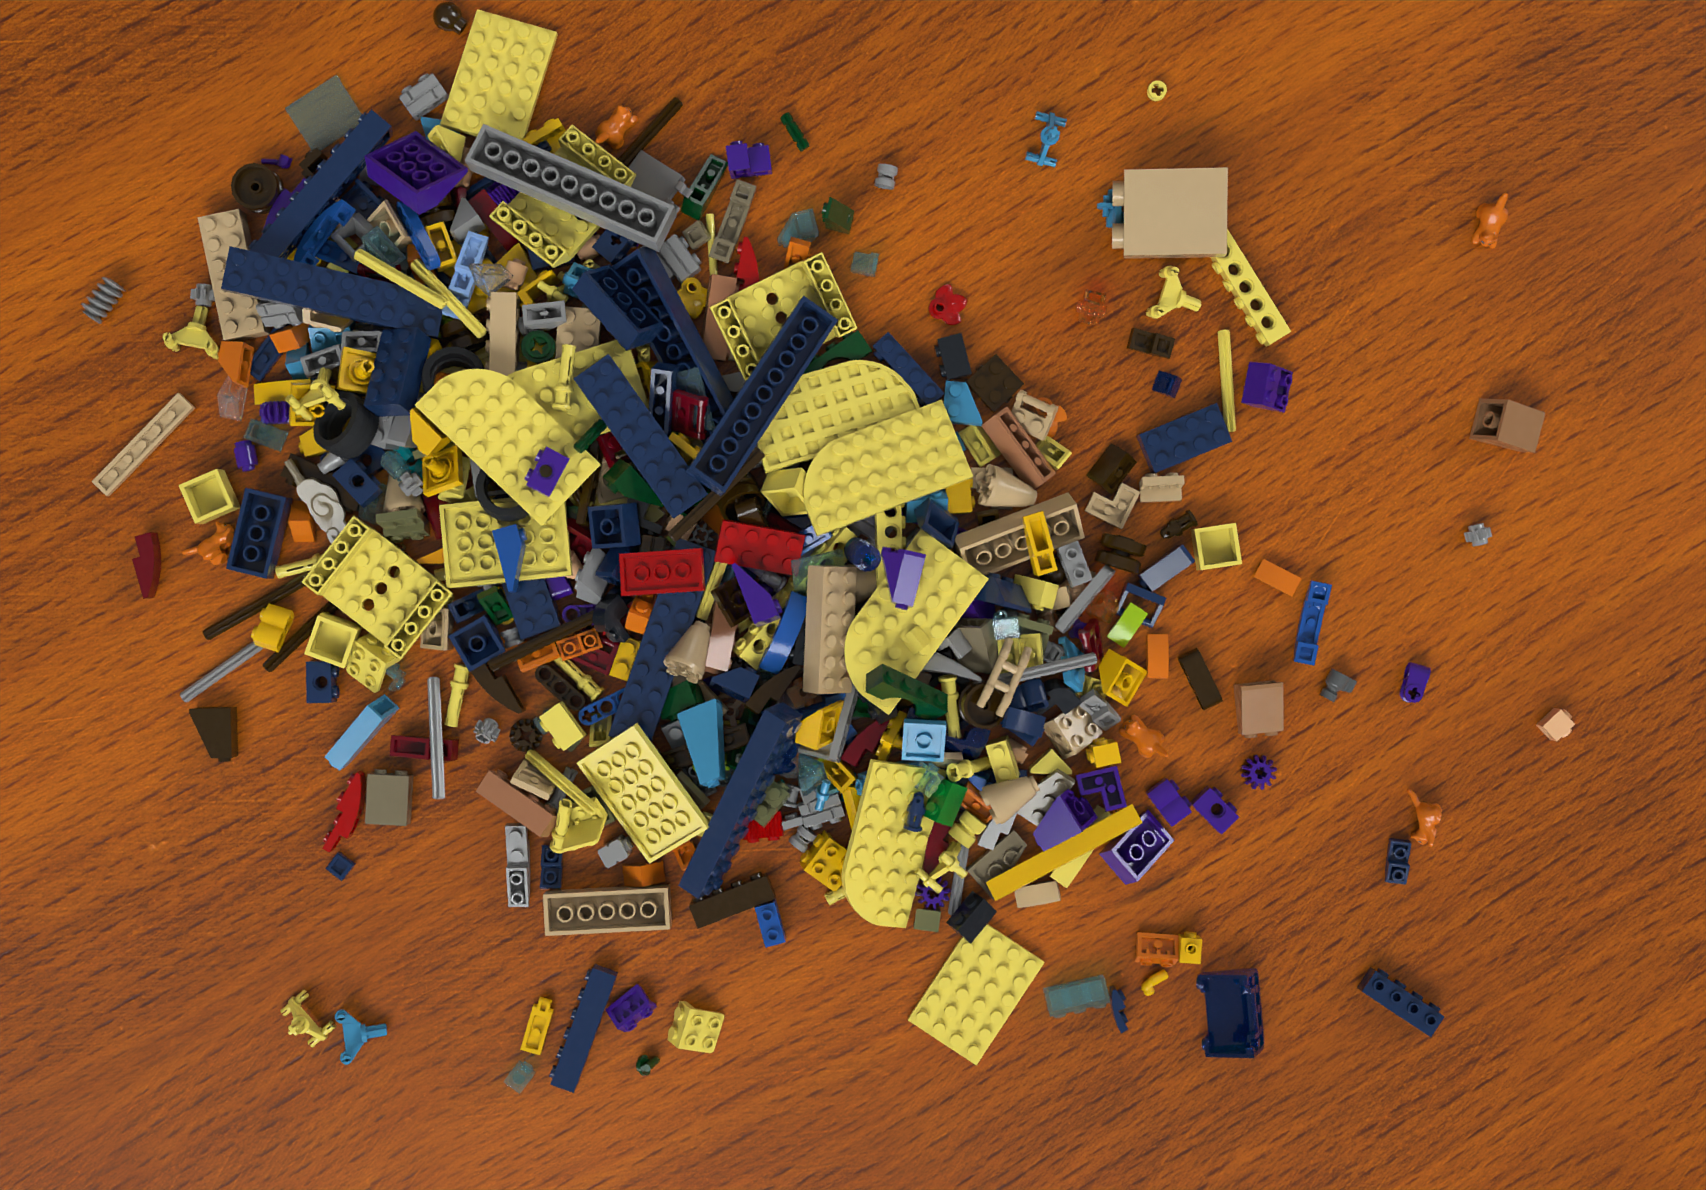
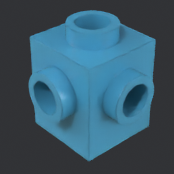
M574 262L569 271L564 274L562 283L565 284L564 293L578 298L572 289L585 271L592 269Z

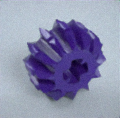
M270 401L260 404L261 422L266 424L289 423L290 404L286 401Z
M1255 754L1253 755V761L1250 758L1246 759V762L1249 764L1248 766H1241V768L1246 770V772L1241 773V777H1247L1244 783L1246 785L1251 783L1252 789H1256L1259 786L1263 790L1265 787L1264 783L1271 786L1272 784L1269 779H1276V776L1271 774V772L1277 771V768L1270 767L1273 761L1271 759L1266 761L1265 755H1262L1259 759L1258 755ZM1260 767V770L1263 771L1262 775H1257L1255 770H1259Z
M941 876L935 880L943 887V890L938 894L930 896L928 890H933L932 888L926 887L921 883L917 884V888L921 890L916 891L915 895L922 896L918 899L919 904L925 902L924 907L926 909L932 904L933 910H936V903L944 907L942 899L949 901V897L945 894L951 891L950 888H944L948 884L946 880L940 883Z

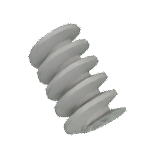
M104 276L102 279L105 284L97 283L100 291L92 290L95 297L87 296L86 298L90 303L82 302L81 304L85 309L82 312L99 324L103 322L100 316L107 317L108 315L105 310L111 311L113 309L110 303H118L115 296L122 298L123 294L120 290L126 291L115 281Z

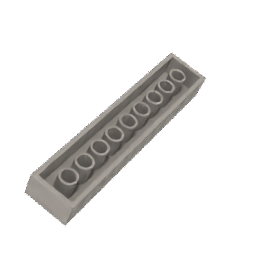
M485 124L482 125L465 158L469 170L657 252L660 251L677 216L675 206Z

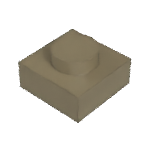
M699 220L682 232L693 250L698 249L711 239L704 224Z

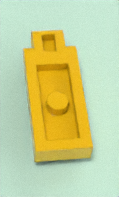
M540 997L538 1004H533L520 1050L541 1055L554 1009L550 1008L551 999Z

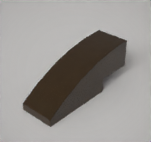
M488 662L471 671L477 682L496 701L518 714L526 711L506 675L497 678L494 671L490 669Z
M793 666L772 677L750 697L744 707L758 716L769 699L777 703L801 666Z

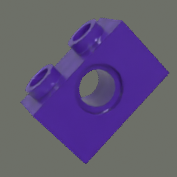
M546 446L544 451L539 450L534 460L538 463L534 470L529 469L524 480L528 481L527 487L549 498L569 458ZM544 465L549 466L552 474L549 477H543L539 472L540 467Z
M1206 786L1190 803L1222 835L1239 818L1235 813L1237 809L1230 802L1225 803L1221 799L1223 794L1216 787L1211 789L1209 786ZM1219 803L1220 811L1213 814L1211 812L1212 805Z

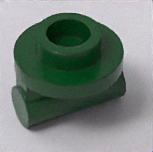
M640 1055L636 1062V1069L642 1076H647L650 1074L651 1069L660 1062V1059L657 1056L649 1059L647 1055Z

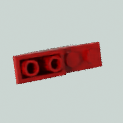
M743 237V242L738 244L737 254L741 255L739 262H735L734 274L737 275V280L744 282V284H740L739 291L760 281L756 256L748 237Z
M359 771L356 774L353 773L347 781L349 785L345 792L342 791L336 802H338L336 809L343 813L337 815L333 822L335 824L332 832L329 831L323 839L325 844L322 849L329 853L335 850L342 836L346 839L350 838L359 823L366 795V778L363 771Z

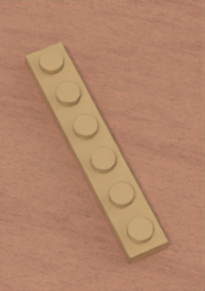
M177 393L99 473L92 483L106 496H110L195 407L181 393Z

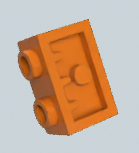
M556 642L517 660L520 671L523 673L558 659L561 656Z
M1137 932L1135 962H1140V965L1150 966L1152 963L1161 964L1162 967H1172L1179 960V935Z

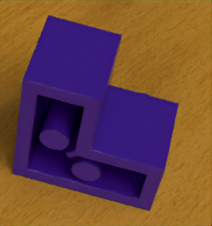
M734 141L726 146L731 179L772 174L768 145L764 146V143L752 144V147L748 148L747 143L743 144L742 141Z
M1117 766L1075 776L1080 797L1100 792L1105 812L1127 807Z

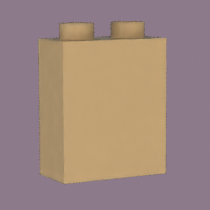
M1228 167L1124 170V181H1113L1112 205L1124 206V223H1112V249H1124V259L1225 257L1227 254Z

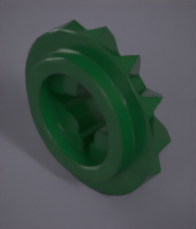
M532 331L523 338L521 350L523 356L529 362L532 361L539 364L547 362L553 357L555 342L544 331ZM534 341H536V343H538L539 346L543 345L542 354L538 350H533L535 348Z

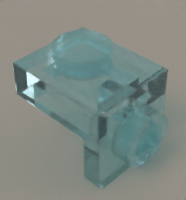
M398 663L388 667L385 672L394 679L388 687V690L391 692L396 689L400 690L406 681L404 677L407 673L399 669L400 665Z
M920 761L919 765L926 769V772L915 788L930 798L938 789V785L944 777L938 773L939 768L931 762L926 765Z
M519 1060L503 1082L520 1094L536 1072L533 1071L534 1068L529 1063Z

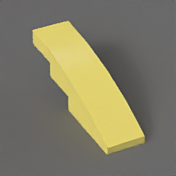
M1096 805L1093 810L1098 818L1088 827L1112 814L1105 812L1102 807ZM1093 850L1052 871L1050 877L1068 888Z

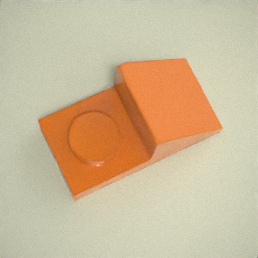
M791 237L784 269L809 258L811 242Z

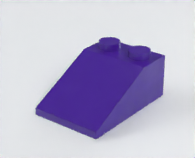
M736 563L731 564L754 624L760 627L781 619L779 613H782L783 610L777 598L774 599Z
M1146 810L1139 816L1143 822L1142 824L1112 839L1099 853L1125 885L1138 882L1175 841L1149 810Z

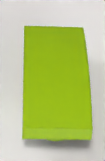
M1129 602L1106 637L1124 648L1148 613Z

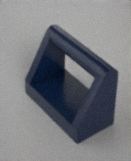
M928 497L914 510L918 526L945 547L951 549L954 546L959 521L946 509Z
M1125 583L1114 614L1122 615L1125 609L1121 607L1128 593L1156 603L1151 619L1146 617L1142 622V625L1153 628L1166 598L1133 584Z

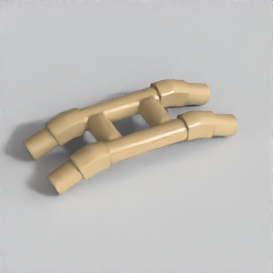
M1008 637L1005 638L997 661L976 704L984 708L994 688L1005 692L995 713L1000 717L1004 716L1013 699L1032 652L1030 647H1024L1017 666L1007 662L1006 660L1013 640ZM1002 668L1013 673L1009 685L997 680Z

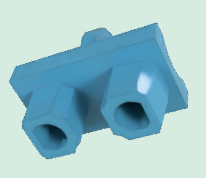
M1109 189L1108 195L1103 196V203L1097 204V209L1103 210L1102 217H1106V227L1112 228V223H1124L1122 206L1112 205L1113 189Z

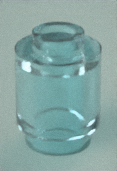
M387 451L383 454L381 465L393 479H397L400 482L402 480L399 477L406 471L411 473L410 465L397 451Z

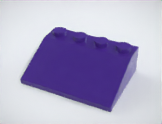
M417 131L365 155L368 177L418 214L437 206L468 172L466 166Z

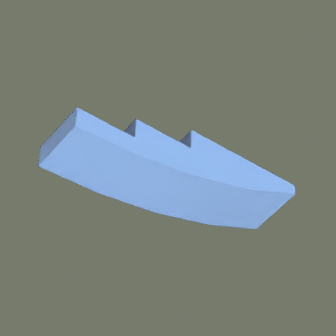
M471 231L467 233L455 264V273L448 288L466 308H468L489 237ZM447 305L442 309L443 315L459 319Z

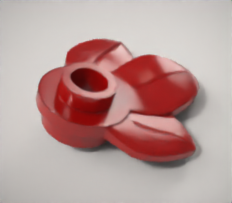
M946 284L935 292V299L930 302L928 311L935 319H942L948 325H957L961 323V317L958 313L966 307L968 301L962 295L953 294L952 286ZM940 305L942 307V311H938L936 309V306Z

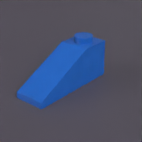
M518 524L492 531L507 589L510 593L517 592L526 548L525 540H527L525 529L521 528Z

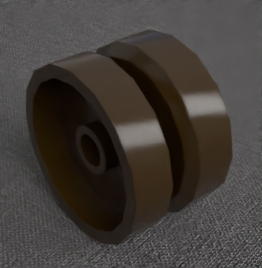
M257 163L246 164L239 168L232 178V195L239 204L250 211L258 214H267L284 190V183L277 174L264 165Z
M448 193L437 206L424 213H417L424 227L444 221L446 229H450L457 211L451 209L454 202L450 193Z
M481 313L472 314L483 326L486 325ZM459 319L452 320L439 328L442 339L450 341L445 348L456 346L468 349L473 353L486 346V340H490L488 331H486L487 333L482 338H477Z
M749 472L716 504L725 520L740 522L736 513L735 503L756 497L763 509L765 499L760 488H758L754 476Z
M1103 533L1100 544L1111 549V552L1098 550L1094 561L1138 574L1141 563L1130 558V555L1136 557L1144 556L1147 546L1121 535Z
M971 680L965 683L958 691L957 707L959 716L965 722L981 729H990L999 725L1004 716L1000 717L995 713L1005 693L994 688L984 708H981L976 704L987 681Z

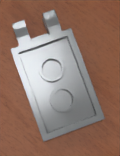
M642 150L628 167L636 174L631 188L675 206L676 214L681 209L671 200L678 191L687 198L693 192L684 184L686 179L682 175Z

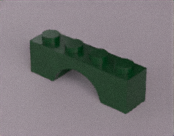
M858 330L855 332L851 331L842 336L844 340L836 344V342H833L826 347L825 350L827 352L819 356V354H816L803 374L823 369L829 362L836 359L848 361L862 360L872 353V349Z
M881 664L866 674V693L881 700L888 698L907 699L915 704V715L925 720H935L948 712V694L887 665Z

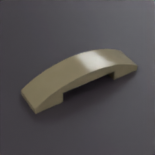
M738 179L736 180L729 205L717 237H715L709 257L729 263L741 235L757 186Z

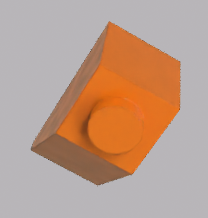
M221 341L218 351V362L234 383L248 388L254 347L244 342Z

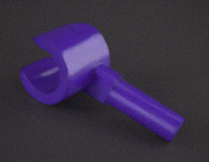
M280 154L279 160H261L262 164L278 165L285 169H288L292 162L291 158Z

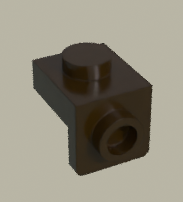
M318 148L307 152L304 157L305 159L299 163V166L303 169L302 175L306 179L310 175L314 176L313 172L317 169L318 165L324 159L327 160L328 157Z

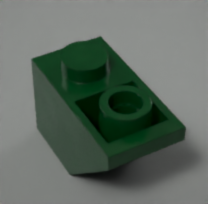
M686 680L670 688L661 713L662 720L670 719L671 722L678 720V713L705 703L699 684Z

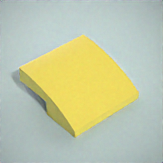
M1042 633L997 636L998 655L1005 638L1008 637L1013 640L1007 662L1017 666L1024 647H1030L1032 652L1026 668L1044 664ZM1002 668L1000 674L1007 673L1009 671Z

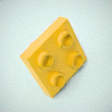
M343 347L337 389L366 395L371 374L374 370L376 353Z
M291 383L290 395L292 394L298 401L301 400L311 390L312 383ZM329 383L330 387L335 390V385ZM326 401L306 408L313 415L310 421H306L300 414L297 415L290 405L289 425L314 426L316 417H321L325 413L323 411L325 410L323 404Z
M672 432L668 437L672 444L679 448V454L686 464L689 460L692 461L701 449L697 445L695 448L690 446L692 442L682 433L676 435Z
M457 445L430 456L425 455L422 458L423 494L430 497L463 485L462 450Z
M899 710L898 716L890 720L887 727L889 729L886 732L884 731L875 754L879 756L878 760L887 761L894 748L902 750L903 737L900 736L904 719L907 716L906 713Z

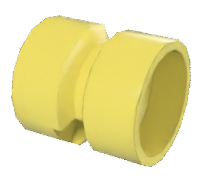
M965 809L959 818L960 823H954L948 833L969 849L976 840L974 835L982 833L987 825Z

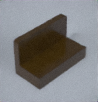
M1111 443L1088 472L1087 477L1098 483L1106 492L1112 495L1137 462L1126 451Z

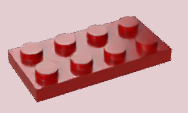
M722 519L714 561L726 564L736 563L738 566L797 576L805 534Z
M703 548L619 554L621 596L705 591Z

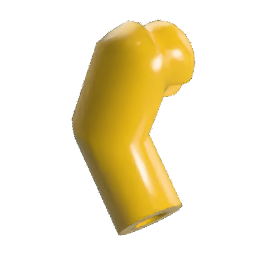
M1162 969L1144 981L1141 985L1144 995L1150 996L1154 994L1155 989L1153 986L1168 979L1167 972Z

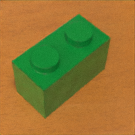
M938 776L925 806L926 813L923 816L937 823L952 827L968 788Z

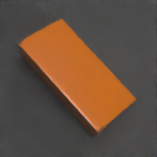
M968 781L964 785L968 789L961 806L987 824L993 819L989 812L992 807L991 805L986 806L979 793L980 790Z

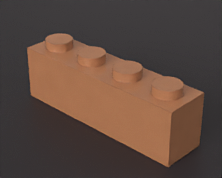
M712 274L709 276L701 338L713 360L724 362L730 356V349L709 307L738 292L739 284H736L737 278Z
M1008 407L998 412L982 425V428L1020 480L1031 486L1033 490L1056 474Z
M714 599L708 619L705 620V624L710 627V639L704 671L720 675L728 672L731 667L732 660L730 657L735 646L734 635L738 625L730 627Z
M489 770L476 792L539 837H548L556 825L557 809L547 803L544 805L539 801L540 797L531 792L527 793L510 783V780L507 779L508 775L503 771Z

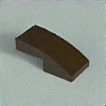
M1132 328L1127 348L1170 359L1175 338Z

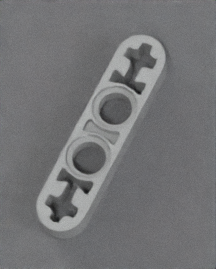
M1106 564L1056 623L1055 627L1059 631L1065 633L1109 582L1115 570Z

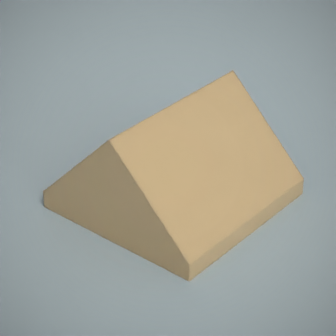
M384 200L367 219L381 234L382 249L386 257L413 243L398 215L396 207L390 201Z
M442 608L421 634L420 648L435 650L453 649V643L448 636L454 632V617L449 608Z

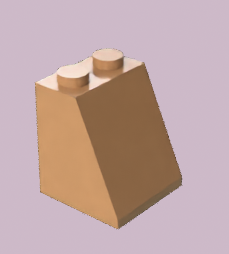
M1480 398L1469 439L1519 452L1535 453L1545 412L1508 399Z
M1271 680L1233 684L1238 734L1244 735L1245 738H1255L1258 733H1265V736L1278 735V731H1284L1283 682Z

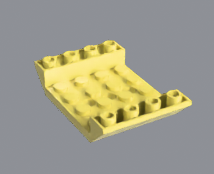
M571 125L558 139L561 147L555 152V155L631 187L636 174L574 125ZM521 192L509 204L502 201L489 215L493 221L553 268L570 261L600 228L598 225L584 219L578 220L576 216Z
M822 252L799 261L709 307L745 381L784 324H779L776 321V314L783 312L787 319L803 296L838 319L823 343L857 329L856 323ZM769 293H774L777 296V302L774 305L768 304L766 300Z
M355 516L351 518L302 581L309 589L317 595L324 596L384 643V647L400 660H402L453 595L438 578L378 531ZM393 566H397L400 569V574L396 578L390 575V569ZM383 582L387 585V591L384 594H379L377 592V585ZM367 599H371L374 602V608L370 611L364 608V602Z

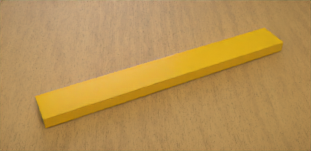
M1133 804L1068 840L987 881L986 884L995 901L1143 822Z

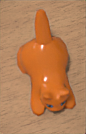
M618 105L609 119L604 120L597 127L595 142L599 144L605 141L614 150L621 148L624 144V133L636 125L638 117L636 115L632 116L630 107Z
M1507 192L1499 197L1496 204L1483 203L1478 207L1476 217L1480 219V224L1472 236L1471 242L1473 244L1480 242L1482 246L1490 247L1491 249L1496 248L1501 226L1508 218V209L1504 207L1508 198Z
M215 522L217 531L211 537L203 540L198 546L183 550L182 554L192 555L198 553L204 560H210L213 565L225 563L228 558L225 550L232 545L234 537L233 526L231 524Z
M1136 714L1131 715V720H1127L1124 723V728L1119 730V734L1135 743L1141 756L1151 758L1153 754L1157 753L1167 758L1169 754L1162 747V743L1165 741L1164 735L1158 730L1149 729Z
M1408 789L1407 793L1416 808L1419 828L1411 834V838H1414L1421 845H1425L1428 842V846L1432 848L1437 832L1435 825L1440 823L1442 808L1437 803L1420 802L1416 793Z

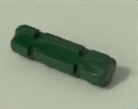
M789 112L783 114L780 119L784 126L786 125V129L793 141L797 142L798 149L800 151L806 150L809 147V143L806 138H803L804 135L797 123L793 122L792 115Z
M598 419L574 444L573 447L578 453H583L607 428L604 421Z

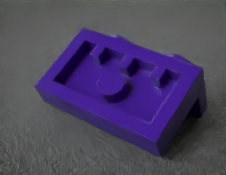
M636 984L605 1010L618 1030L629 1032L637 1026L641 1019L649 1017L657 1006L654 1002L650 1001L642 987Z

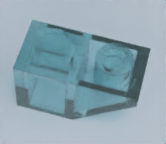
M813 208L792 213L777 238L779 246L783 245L784 248H787L791 237L809 242L816 240L815 237L819 236Z

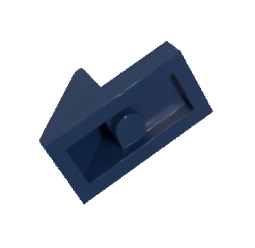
M483 588L447 605L457 623L465 622L485 611L477 598V594L484 591Z

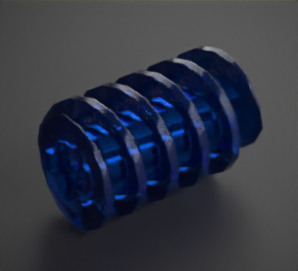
M860 537L850 539L844 547L845 557L862 571L875 570L881 562L879 550Z

